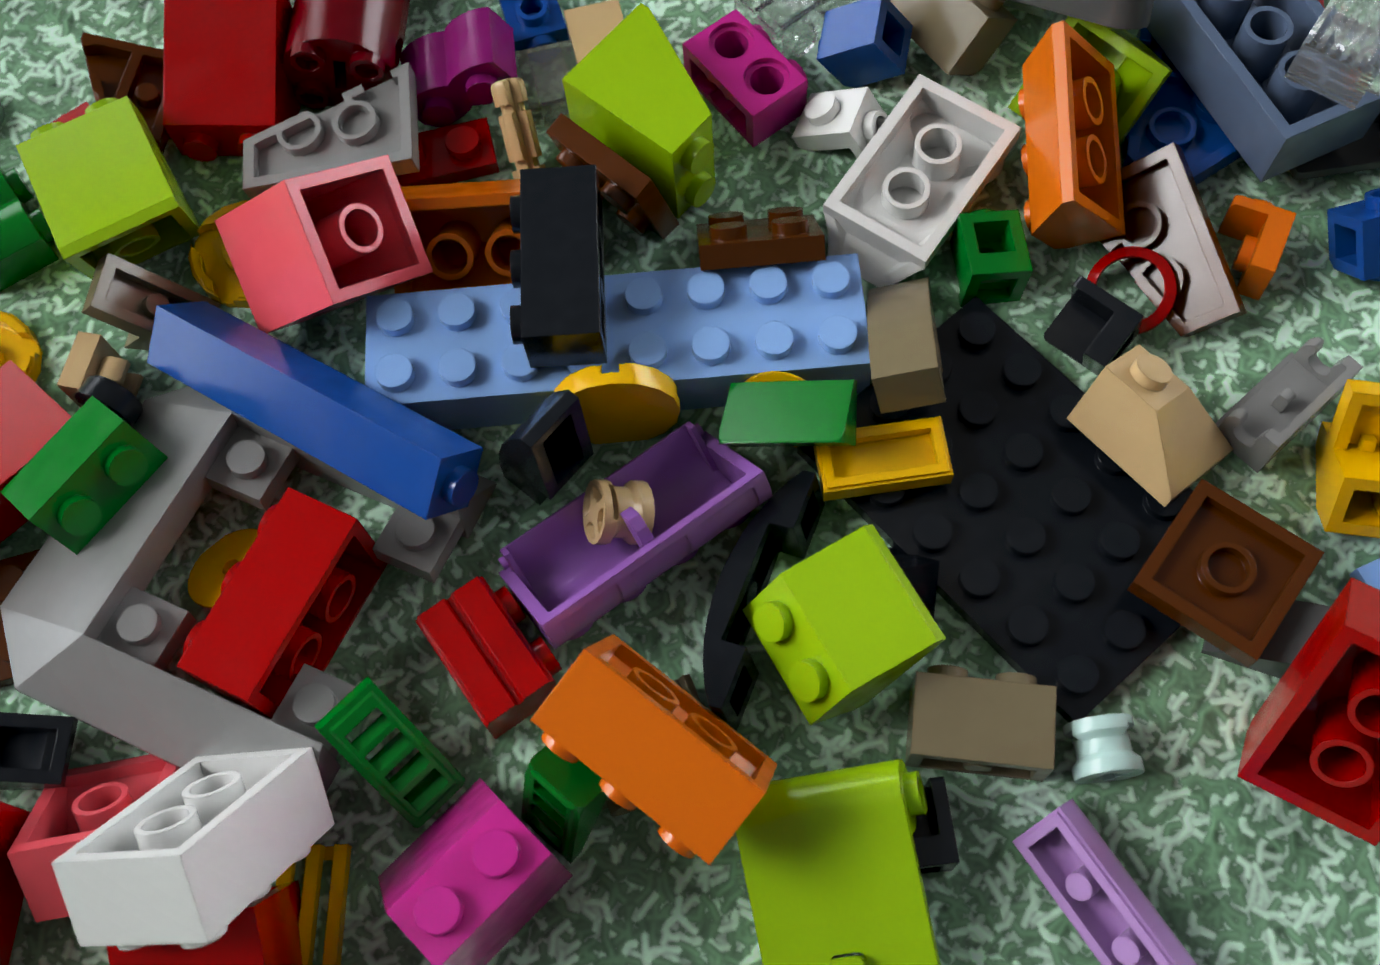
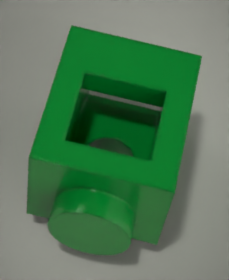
M978 209L971 213H959L950 239V246L960 288L958 296L960 307H963L975 296L984 304L1020 301L1032 275L1033 268L1019 209L1002 211Z

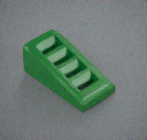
M368 676L314 725L318 732L414 828H419L427 822L465 783L463 775ZM375 708H378L382 714L351 742L346 736ZM397 728L400 732L369 760L366 756ZM415 748H417L419 752L416 753L396 774H394L390 779H388L386 775L389 774Z
M545 746L531 758L525 773L521 819L571 864L582 852L608 796L599 786L602 778L580 760L575 764L569 763Z

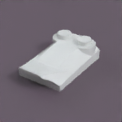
M919 74L823 204V213L828 231L827 256L858 253L861 278L876 287L897 284L905 278L924 270L954 230L959 213H966L987 183L992 182L1000 175L1005 158L1019 139L1021 127Z

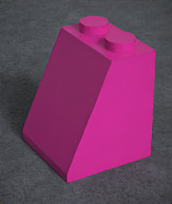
M479 778L378 876L385 912L432 965H486L573 875L487 784Z

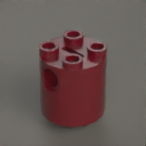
M295 0L282 68L288 81L296 88V100L304 106L314 109L335 106L344 102L342 93L360 84L367 91L392 79L390 70L399 66L410 0Z

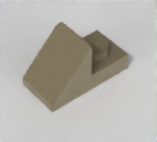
M108 252L98 260L81 313L128 332L124 348L149 350L156 305L206 301L220 308L221 303Z

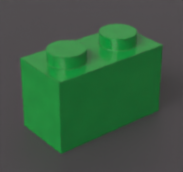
M91 396L0 492L31 523L77 555L168 457L94 396Z

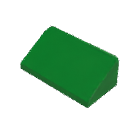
M857 380L731 383L719 429V444L731 447L856 446Z

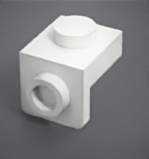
M869 87L810 93L792 139L799 148L811 152L850 148L855 157L858 158L888 115L883 111Z

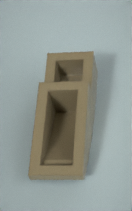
M929 277L869 289L867 298V330L871 380L881 414L946 402L942 376L943 368Z

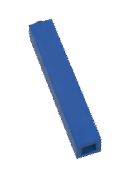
M206 301L156 305L147 359L148 364L425 520L468 507L469 501L478 487L479 477L477 471L483 447Z

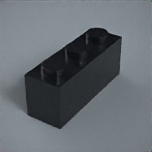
M596 164L520 170V195L510 196L512 230L514 234H520V249L510 251L512 285L514 288H521V305L510 307V330L513 344H523L531 368L607 363L603 201Z

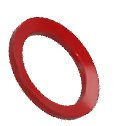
M1130 246L1116 249L1103 256L1093 266L1087 279L1097 285L1101 274L1107 267L1125 258L1144 259L1152 263L1160 271L1164 280L1163 299L1154 313L1143 319L1139 335L1156 328L1168 317L1176 301L1177 281L1171 266L1160 254L1144 247Z

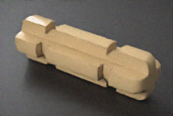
M521 77L496 81L491 85V93L495 108L501 107L503 116H499L498 120L509 163L515 162L516 170L512 171L513 179H520V170L545 168V164L539 165L538 156H542L531 109H525L524 101L528 100L524 81Z

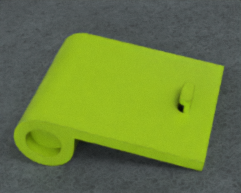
M900 758L772 780L765 795L736 831L763 965H941L913 838L917 824L916 816L927 814L924 785L918 770L908 772L904 761ZM857 952L864 954L862 956H849L833 959V956Z

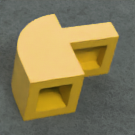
M1347 379L1332 422L1322 421L1316 441V509L1325 532L1380 538V382Z

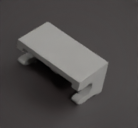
M1319 337L1311 338L1296 354L1291 352L1215 424L1233 447L1232 452L1258 473L1343 391L1347 379H1353L1363 366L1349 355L1339 360L1333 367L1326 366L1317 356V352L1323 347L1324 340Z

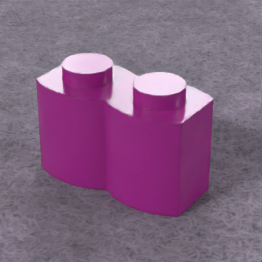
M489 7L473 9L457 16L446 26L444 31L429 33L413 40L400 54L401 65L409 62L416 75L418 120L424 125L432 127L448 126L466 115L472 106L493 103L491 85L499 80L517 77L513 28Z

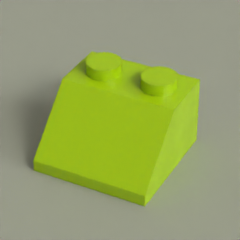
M873 524L862 526L780 573L742 610L810 726L856 710L868 703L946 639Z

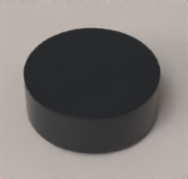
M100 375L88 376L75 393V398L81 406L91 396H94L131 427L134 426L143 413L142 404L136 396L118 383Z

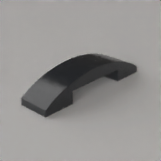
M805 470L800 472L780 488L757 512L731 551L712 597L704 635V685L711 711L736 731L759 676V672L747 647L743 646L751 624L742 610L767 587L779 552L802 559L805 558L825 506L819 482L814 472Z

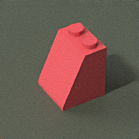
M388 154L283 180L215 220L258 329L267 334L318 317L365 299L366 296H373L433 272Z

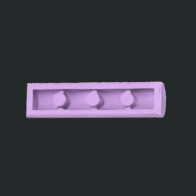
M1073 798L1012 841L1101 965H1197Z

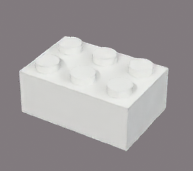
M313 747L197 756L59 856L51 864L80 947L117 946L121 951H130L146 945L180 944L184 949H196L221 938L228 930L227 925L250 903L264 897L271 890V884L293 863L309 855L311 846L335 822Z

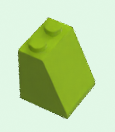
M640 3L566 74L562 81L570 120L650 177L674 216L679 219L691 205L699 208L705 204L712 195L716 185L712 113L650 8Z
M128 96L120 99L110 97L98 100L87 107L84 115L66 123L52 122L42 125L30 134V139L16 145L63 260L90 279L93 278L98 260L108 252L137 265L199 236L197 230L200 225L143 115Z

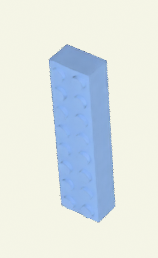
M858 253L826 256V260L705 271H701L700 267L605 275L607 363L531 368L523 344L514 345L511 337L510 307L521 305V288H514L512 283L366 296L365 385L449 430L522 424L547 397L554 393V389L565 377L585 367L594 365L602 366V374L619 372V364L637 363L658 369L674 380L680 399V410L723 407L726 405L731 383L745 382L748 378L767 371L791 373L806 381L857 380V395L870 385L871 369L867 316Z

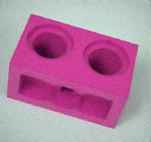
M737 9L682 43L684 67L698 91L753 148L801 116L807 104L808 79L804 70L795 60H787L772 45L766 31L758 24L752 25Z

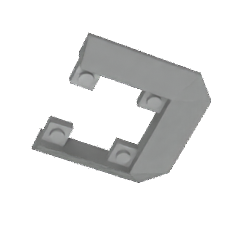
M189 386L145 399L142 404L143 413L132 428L164 453L168 459L77 555L49 536L0 605L14 687L20 693L70 717H75L89 726L178 768H181L197 756L313 747L325 792H327L341 767L335 759L339 752L318 732L314 725L356 686L304 663L272 719L270 720L165 672L197 620L189 611L145 592V589L212 488L267 511L294 467L395 508L394 513L372 548L378 560L435 583L460 537L468 539L496 487V482L478 475V487L469 501L468 507L425 520Z

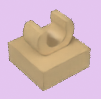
M78 331L57 386L81 408L82 406L75 398V393L88 376L100 375L123 386L136 397L143 377L140 374L128 373L131 363L123 359L102 335Z

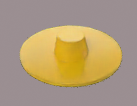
M241 529L229 533L200 555L191 569L188 578V593L196 604L205 608H212L221 595V585L226 573L235 563L243 560L258 536V529Z

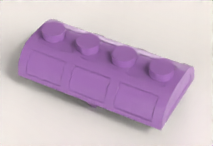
M688 421L604 478L611 481L614 486H624L630 480H643L652 489L655 505L652 533L640 514L631 506L620 513L638 545H629L622 538H614L606 545L591 544L585 535L583 526L584 492L500 549L502 557L498 561L504 569L498 574L549 644L554 649H557L565 642L584 635L596 620L619 604L638 597L645 590L647 584L667 570L689 561L695 556L701 546L725 529L736 527L744 522L752 510L772 497L771 487L764 471L730 447L719 444V440L708 432L703 431L698 423L694 425Z

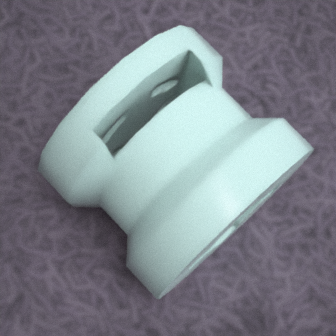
M1111 713L1096 715L1069 722L1062 727L1064 736L1071 738L1077 761L1071 768L1074 783L1090 784L1124 780L1145 772L1142 757L1133 751L1130 735L1127 733V730L1134 726L1131 714Z

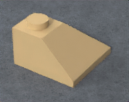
M1140 344L1106 365L1066 418L1164 507L1233 451V447L1190 387L1173 374L1172 369L1163 359L1150 354Z

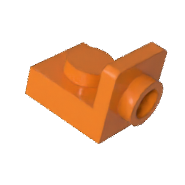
M1242 195L1234 196L1221 222L1218 233L1242 241L1231 267L1233 270L1242 272L1237 285L1239 294L1259 301L1276 272L1297 213L1276 207L1265 200L1251 199Z

